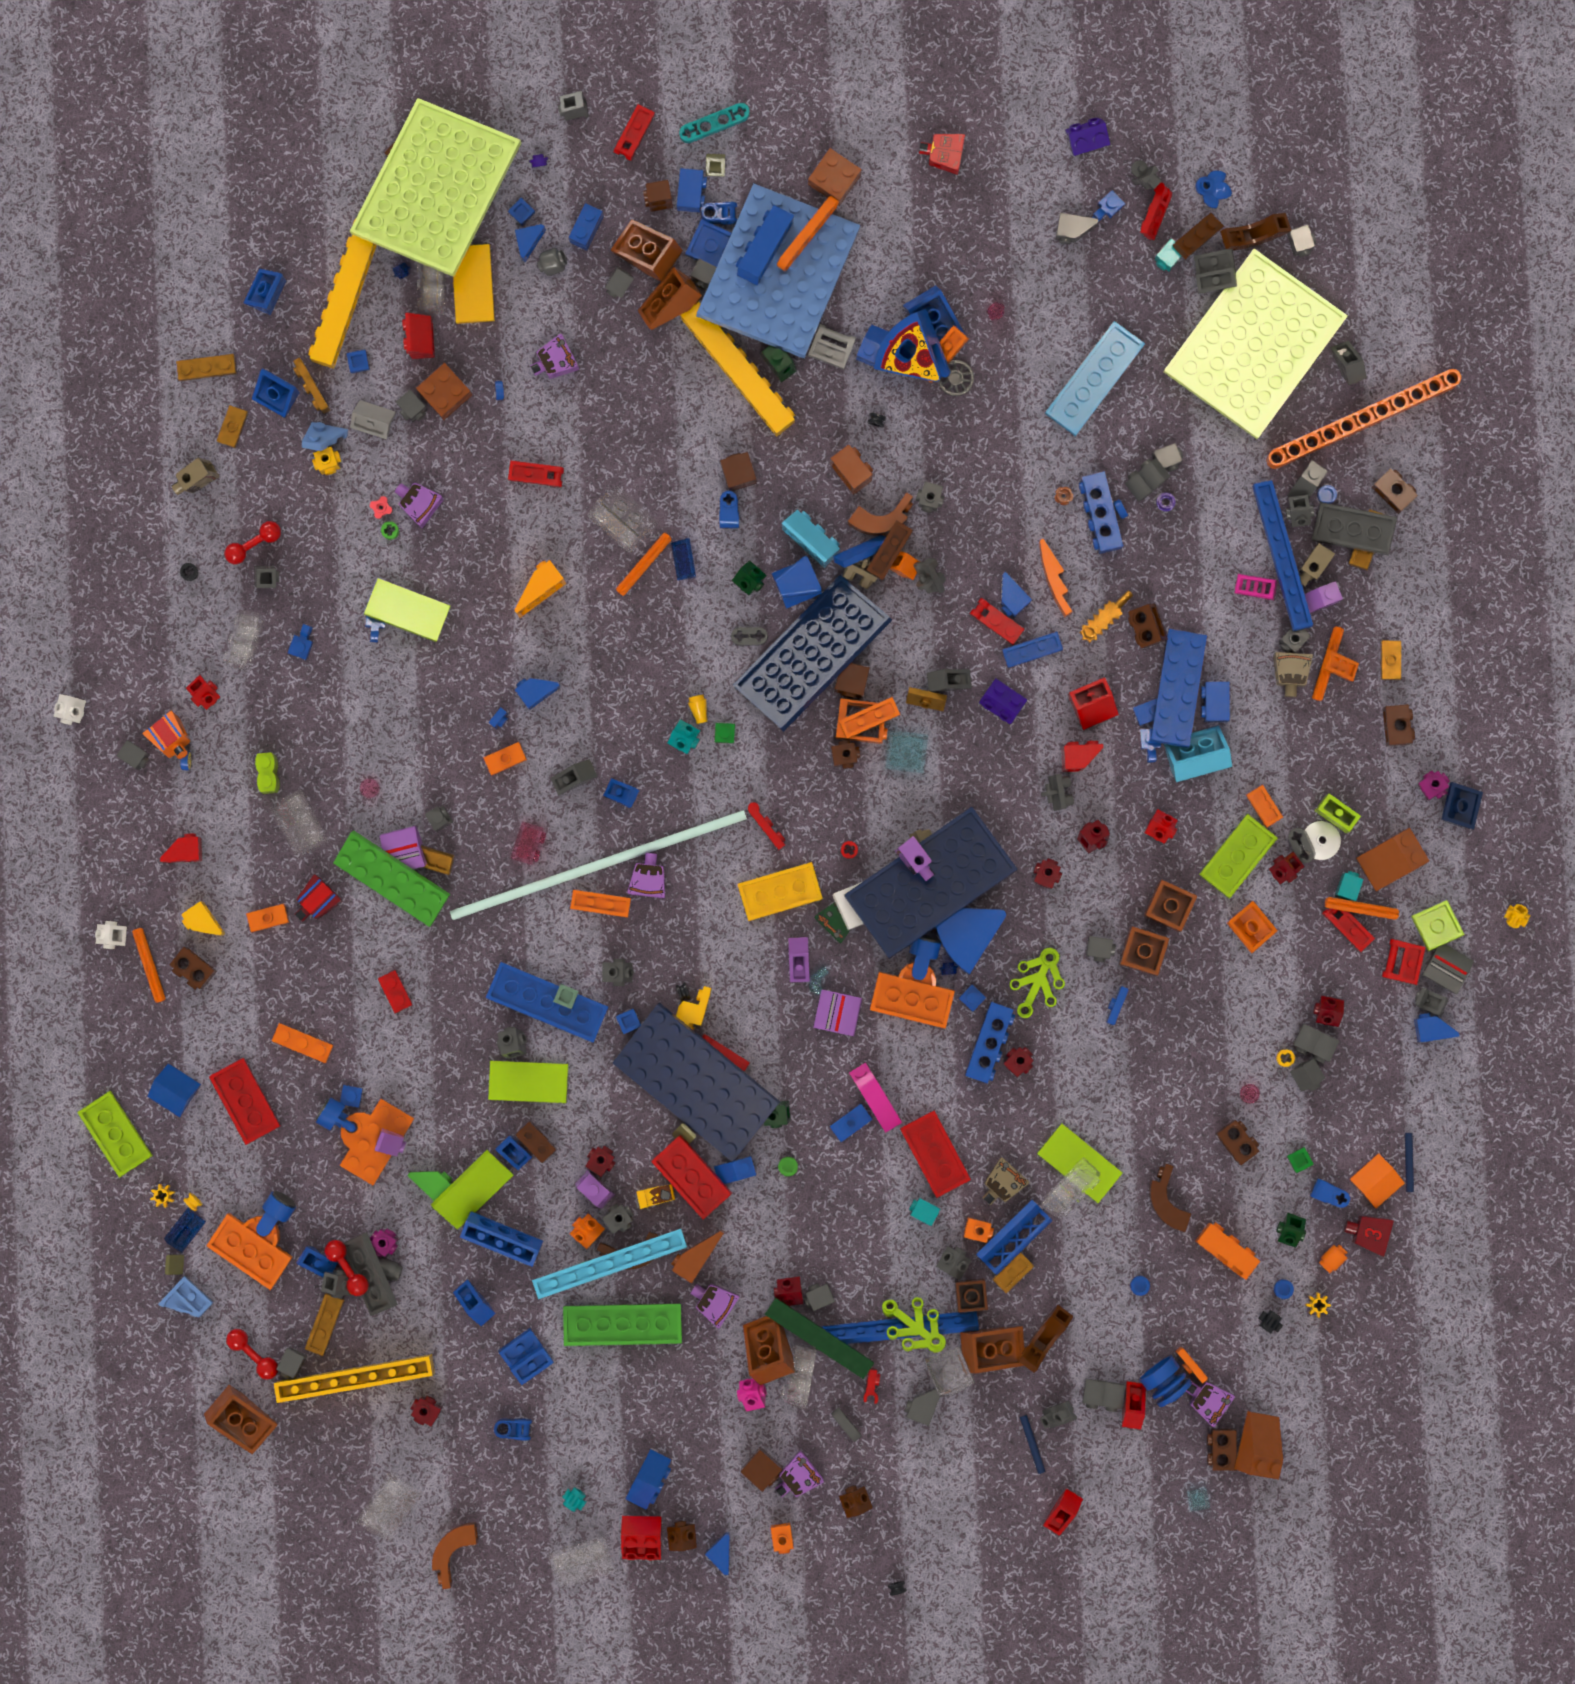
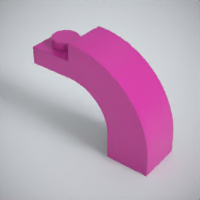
M866 1063L849 1072L885 1133L902 1123Z

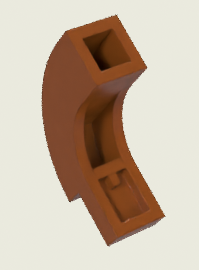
M906 493L897 507L891 513L884 516L872 515L858 506L848 520V525L866 535H886L896 520L902 524H905L908 520V516L903 514V512L908 513L912 508L913 503L911 501L913 496Z
M476 1522L462 1524L453 1528L438 1543L433 1554L432 1571L440 1570L437 1573L439 1585L442 1584V1589H450L452 1587L450 1571L452 1553L460 1547L476 1545L478 1543Z

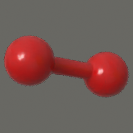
M273 521L264 522L260 526L259 535L243 545L239 543L229 544L224 551L225 559L233 565L242 563L246 558V551L262 541L268 543L277 541L281 536L280 526Z
M340 1240L328 1242L324 1249L325 1256L332 1262H338L347 1275L346 1287L348 1292L353 1296L364 1295L369 1287L368 1280L361 1274H355L344 1258L347 1253L345 1244Z
M233 1329L227 1334V1346L234 1351L243 1350L257 1364L256 1372L260 1378L269 1380L277 1375V1362L273 1358H262L248 1345V1335L244 1330Z

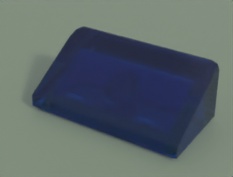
M690 538L672 542L671 546L677 581L696 578Z
M187 1208L164 1237V1240L182 1253L206 1221Z

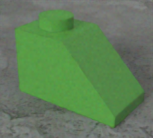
M440 1171L410 1172L407 1175L434 1201L452 1184V1177L445 1171L443 1173Z

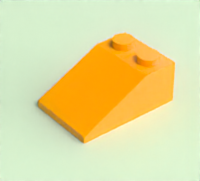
M544 560L536 566L537 570L534 571L515 608L519 618L566 585L564 578L550 560L548 562Z

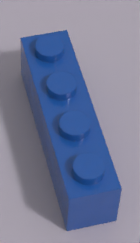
M773 205L770 211H766L763 217L764 223L762 226L758 225L754 232L755 238L753 242H748L745 248L746 254L744 257L740 256L737 261V276L755 285L759 284L793 224V214Z

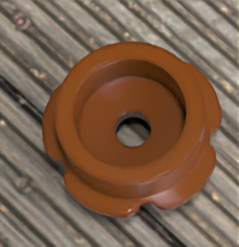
M1059 487L1055 491L1056 495L1054 498L1057 503L1065 506L1073 500V493L1069 487Z

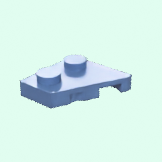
M312 422L302 440V448L322 451L327 446L337 443V438H347L348 429L325 425L321 422Z
M184 1276L158 1305L195 1317H201L214 1302Z

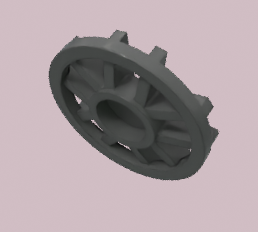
M952 360L948 363V366L954 364L953 371L950 369V375L944 377L947 380L942 383L940 379L938 383L946 394L961 396L971 389L974 382V374L967 363L960 360ZM956 363L962 365L960 371L956 370ZM965 366L969 372L962 373L963 367ZM970 375L971 379H964V376ZM949 382L951 386L945 389L944 385ZM963 382H970V384L965 388ZM961 385L964 391L959 392L957 386ZM953 386L955 387L956 393L950 392Z

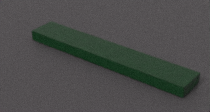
M776 1297L765 1312L767 1317L862 1379L865 1378L874 1364V1361Z

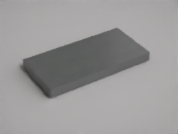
M1321 502L1312 541L1389 556L1397 517Z
M367 1232L344 1242L347 1249L345 1257L353 1272L365 1276L368 1280V1290L362 1297L369 1314L373 1316L398 1305Z

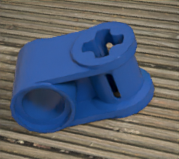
M706 203L701 209V219L711 224H736L735 208L737 203ZM707 210H712L715 215L707 217L704 213Z
M725 491L720 496V529L739 528L738 499L732 491ZM727 496H731V499H734V501H731V505H727V502L724 501L727 499Z
M1317 1178L1310 1195L1311 1197L1340 1208L1346 1207L1349 1204L1350 1196L1346 1191ZM1343 1193L1345 1201H1340L1338 1204L1336 1196H1340Z
M520 1418L499 1419L495 1423L494 1433L499 1438L531 1440L529 1431L532 1420ZM499 1424H506L509 1430L506 1433H500L498 1431Z

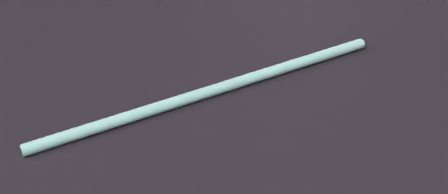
M742 810L451 910L452 920L746 820L745 812Z

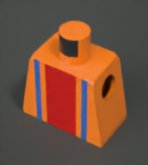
M173 711L168 712L142 733L168 758L176 755L178 759H182L188 753L184 747L190 743V739L180 718Z

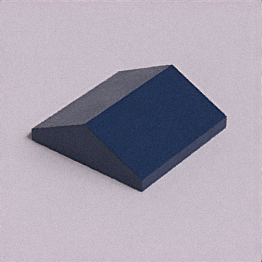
M1450 782L1441 820L1449 824L1474 830L1483 792Z

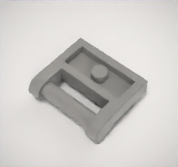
M820 324L808 356L844 370L856 337H848ZM824 335L843 342L847 346L843 348L821 338Z

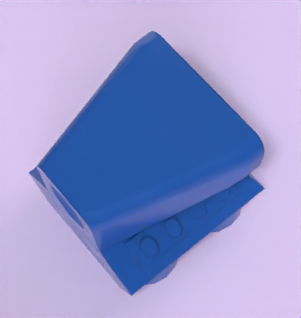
M807 556L802 557L795 564L771 573L786 609L822 594L821 586Z

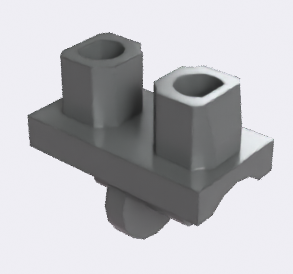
M1141 160L1135 161L1131 166V173L1137 177L1131 181L1135 185L1141 184L1146 190L1156 188L1162 180L1156 174L1159 171L1156 166L1148 167Z
M927 558L924 562H916L914 564L920 579L916 586L919 590L925 589L928 593H943L945 591L943 583L946 581V578L941 572L935 571L938 566L935 558Z
M1062 774L1049 776V784H1045L1046 792H1042L1041 797L1047 796L1048 803L1053 804L1054 811L1066 809L1068 806L1073 805L1074 798L1072 794L1065 795L1064 788L1071 787L1070 777L1062 776Z
M1066 1401L1042 1410L1044 1415L1040 1417V1421L1044 1428H1054L1076 1420L1077 1416L1073 1413L1074 1408L1070 1405V1402Z

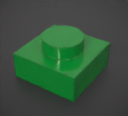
M716 723L714 742L734 744L735 724Z
M1305 1147L1287 1155L1295 1173L1314 1165Z

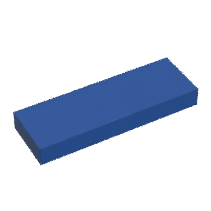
M879 535L833 556L834 562L846 568L877 553L886 537Z
M1054 632L1002 649L1007 667L1011 668L1062 651L1063 647L1058 632Z

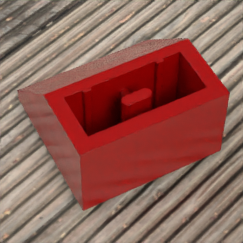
M405 313V319H402L403 331H405L407 338H403L404 350L410 355L411 359L435 358L433 319L428 315Z
M1105 677L1068 693V698L1082 730L1119 715L1113 694Z
M1087 741L1085 745H1079V742H1067L1066 746L1061 749L1062 771H1083L1104 748L1103 744H1099L1098 741Z
M622 1516V1559L661 1560V1516Z

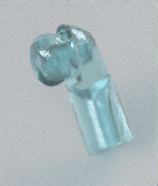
M824 966L810 976L809 989L815 995L821 994V990H823L821 979L829 974Z

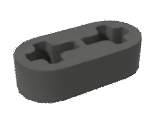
M740 627L733 630L731 639L738 646H760L766 643L768 635L766 630L760 627ZM760 631L762 635H765V638H761V641L758 642L757 638H750V635H757V632ZM742 632V635H748V638H742V642H738L734 635Z
M1300 827L1292 829L1288 838L1295 854L1302 863L1311 862L1314 860L1316 852L1307 832ZM1295 831H1297L1298 834H1302V837L1300 838L1302 844H1300L1298 839H1294L1293 836L1296 835ZM1302 846H1304L1306 851H1310L1309 859L1302 857L1304 853Z
M839 1407L831 1413L854 1442L862 1437L861 1433Z

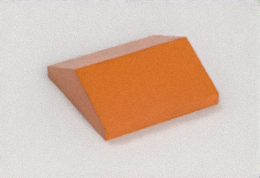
M1254 901L1227 922L1251 953L1278 931Z
M1379 1153L1350 1178L1351 1182L1375 1209L1405 1184L1395 1169Z

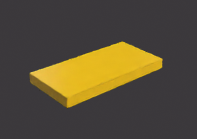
M490 244L470 245L453 277L456 324L495 321Z
M812 862L738 884L748 921L823 900Z

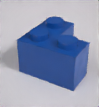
M650 1449L625 1499L645 1510L650 1503L654 1504L664 1485L661 1482L662 1478L667 1479L671 1468L668 1467L671 1459Z

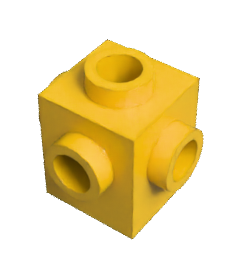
M327 446L326 449L313 453L315 459H312L314 468L319 470L322 475H331L336 473V470L341 469L339 462H341L339 452L334 451L332 447L328 448ZM329 457L328 461H322L323 458Z

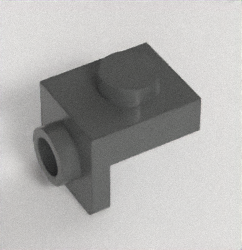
M1423 987L1416 995L1415 1005L1422 1010L1441 1017L1449 999Z

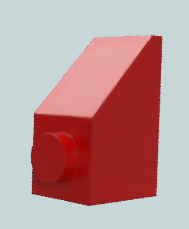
M194 833L184 834V837L178 838L160 857V862L202 861L201 838L196 837Z
M1126 1382L1122 1410V1427L1140 1430L1142 1428L1146 1404V1388L1142 1383Z
M1066 1489L1057 1500L1043 1526L1060 1536L1076 1517L1083 1498Z

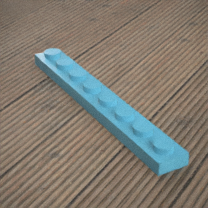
M678 1229L534 1279L532 1282L538 1299L679 1251L688 1246L682 1229Z

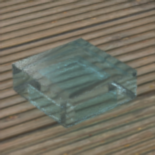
M1206 1488L1186 1491L1191 1512L1210 1508Z

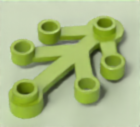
M1053 948L1044 949L1040 957L1027 962L1022 961L1018 964V970L1021 973L1027 972L1029 968L1041 965L1039 972L1021 979H1013L1009 983L1012 990H1019L1021 986L1033 983L1025 1002L1021 1003L1017 1008V1013L1021 1018H1029L1032 1015V1004L1040 986L1046 998L1045 1004L1048 1007L1056 1005L1057 1000L1053 996L1046 978L1048 969H1050L1054 978V988L1062 989L1065 986V981L1061 978L1056 965L1059 962V954ZM1047 954H1051L1053 956L1052 961L1046 960ZM1022 963H1025L1027 965V969L1025 971L1020 969V965ZM1057 980L1062 981L1063 984L1061 987H1057L1055 985V982ZM1013 981H1017L1019 983L1018 988L1012 987ZM1049 997L1054 999L1053 1005L1047 1003ZM1022 1007L1028 1008L1027 1014H1022Z
M916 1297L912 1300L915 1321L898 1309V1305L894 1300H886L883 1303L882 1311L885 1316H895L909 1327L898 1329L895 1326L889 1327L887 1329V1337L894 1340L897 1337L917 1335L925 1339L913 1341L911 1338H905L902 1341V1348L905 1351L909 1352L913 1349L928 1348L931 1352L937 1353L945 1348L946 1340L938 1331L937 1321L939 1313L937 1310L930 1309L927 1312L931 1333L924 1329L922 1313L924 1304L921 1298ZM920 1302L921 1305L917 1307L914 1303ZM891 1304L894 1307L892 1309H888L886 1306ZM934 1313L936 1314V1317L930 1318L929 1315ZM893 1330L896 1331V1334L890 1335L889 1332ZM939 1340V1344L935 1345L932 1341ZM910 1342L912 1345L906 1347L905 1343Z

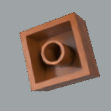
M829 148L808 178V185L827 198L833 196L839 200L838 205L840 206L860 178L862 169Z
M445 363L416 387L418 393L443 421L472 396L470 390Z
M848 444L830 458V465L852 494L855 495L872 482L873 469L867 462H862L861 454L857 448H852Z
M1160 880L1144 917L1177 932H1182L1197 895L1164 880Z
M1133 926L1130 927L1119 965L1158 976L1170 938Z

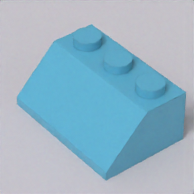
M796 510L782 522V530L825 568L833 560V556L840 552L838 547L840 544L833 537L829 539L824 534L826 531L819 524L815 526L810 521L811 517L806 512L802 511L801 513Z
M1219 726L1192 733L1189 748L1164 744L1170 768L1176 782L1232 767L1230 748Z

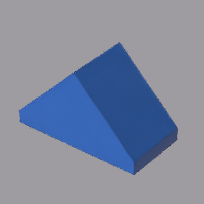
M539 224L515 230L522 261H527L546 231L544 225Z
M512 1135L508 1136L495 1149L517 1170L532 1158Z
M726 1532L705 1553L724 1575H729L730 1532Z

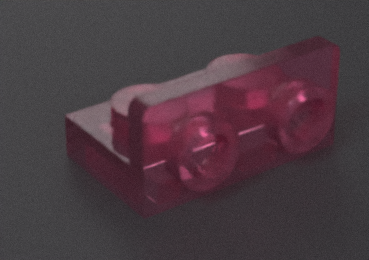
M522 821L511 859L532 866L534 862L537 863L541 854L538 851L540 843L544 844L547 835L544 832L545 829Z

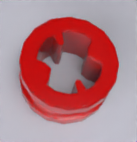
M847 841L842 844L841 854L843 857L852 859L857 855L858 847L854 842ZM846 845L854 846L853 855L844 853Z

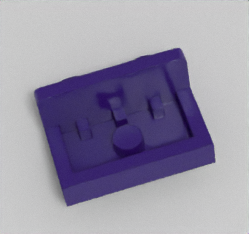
M1092 118L1088 120V123H1076L1069 126L1070 128L1065 129L1073 156L1110 145L1106 123L1102 119Z
M995 678L979 704L1000 717L1001 720L1011 724L1027 702V699Z

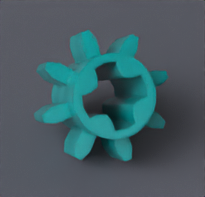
M576 1487L572 1491L567 1489L562 1496L565 1499L563 1505L573 1512L577 1508L581 1511L587 1502L584 1500L586 1494Z

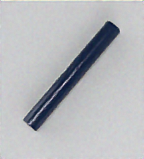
M1405 1133L1406 1192H1414L1413 1133Z
M1021 1416L1020 1420L1038 1474L1044 1473L1046 1471L1028 1416Z

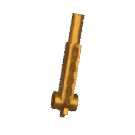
M1128 590L1115 603L1108 601V604H1104V610L1098 609L1099 615L1093 614V620H1087L1088 626L1082 625V631L1079 632L1082 635V640H1087L1089 643L1092 640L1097 641V635H1103L1102 629L1108 630V624L1113 625V619H1119V616L1122 615L1120 608L1133 597V594Z

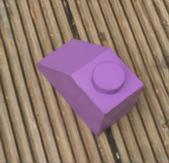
M1336 581L1305 594L1310 613L1336 604L1343 599Z
M808 937L788 938L790 982H810Z
M382 1128L375 1145V1151L397 1156L399 1152L403 1153L406 1142L403 1141L404 1136Z

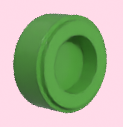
M784 1157L780 1160L778 1168L782 1175L792 1176L797 1172L798 1164L794 1158Z

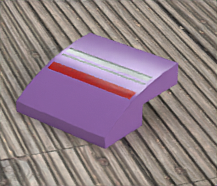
M416 826L380 835L381 846L384 851L411 869L426 866L427 862L421 848L422 840Z
M821 990L813 1028L854 1036L862 998Z

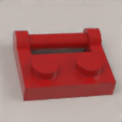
M1390 939L1389 945H1391L1382 977L1417 985L1426 947ZM1398 948H1404L1399 972L1394 974L1393 969Z

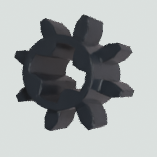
M1272 1310L1268 1313L1263 1311L1258 1318L1262 1321L1259 1326L1270 1334L1273 1331L1278 1333L1283 1326L1279 1323L1282 1318Z

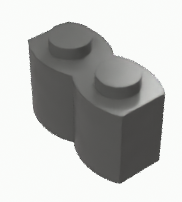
M1157 458L1152 461L1150 459L1146 460L1140 465L1142 469L1139 472L1135 470L1127 476L1129 480L1125 485L1138 502L1149 496L1171 477Z
M1302 1024L1293 1046L1296 1047L1295 1051L1305 1056L1309 1053L1314 1056L1315 1061L1324 1064L1325 1061L1330 1062L1339 1040Z
M1085 1378L1082 1402L1086 1404L1087 1408L1098 1409V1406H1104L1107 1411L1117 1412V1409H1122L1125 1384Z

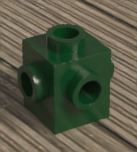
M749 560L739 569L731 581L749 596L754 591H760L764 586L763 580L767 575Z
M780 1101L779 1105L764 1122V1126L779 1128L782 1125H787L791 1120L789 1101Z
M1287 1213L1284 1221H1280L1277 1226L1276 1232L1279 1233L1277 1241L1296 1248L1299 1241L1303 1242L1305 1238L1306 1219Z

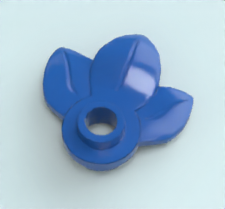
M1212 171L1207 177H1201L1196 182V191L1203 196L1204 203L1208 207L1216 209L1219 199H1226L1232 195L1230 187L1224 183L1226 173L1223 171ZM1204 183L1208 185V189L1204 188Z

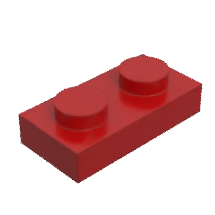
M396 970L378 978L395 1014L413 1005Z

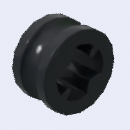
M877 413L869 414L871 418L867 421L868 424L880 428L884 427L883 421H886L885 416Z
M185 563L180 568V575L187 581H193L198 576V569L192 563ZM189 567H192L191 570L194 571V574H190L189 577H186L187 574L184 573V571L188 570Z
M685 982L681 986L676 985L681 1001H684L685 998H691Z
M905 1581L889 1584L888 1588L891 1589V1592H889L890 1596L906 1592L907 1589L904 1588Z

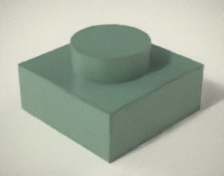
M560 984L553 1002L572 1009L579 991Z

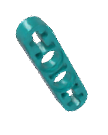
M738 103L685 124L680 128V139L684 143H692L742 123L749 118V107L744 103ZM739 108H741L742 111L746 110V111L744 112V116H743V117H741L740 114L735 115V116H734V119H735V120L732 121L731 114L729 113L730 111H732V113H733V115H734V114L738 113V109H739ZM721 115H726L729 121L723 125L718 122V118ZM703 122H708L711 125V129L704 132L700 129V125ZM697 125L699 135H697L696 132L691 133L690 138H688L687 136H683L685 134V130L688 129L689 132H692L695 130L694 126Z

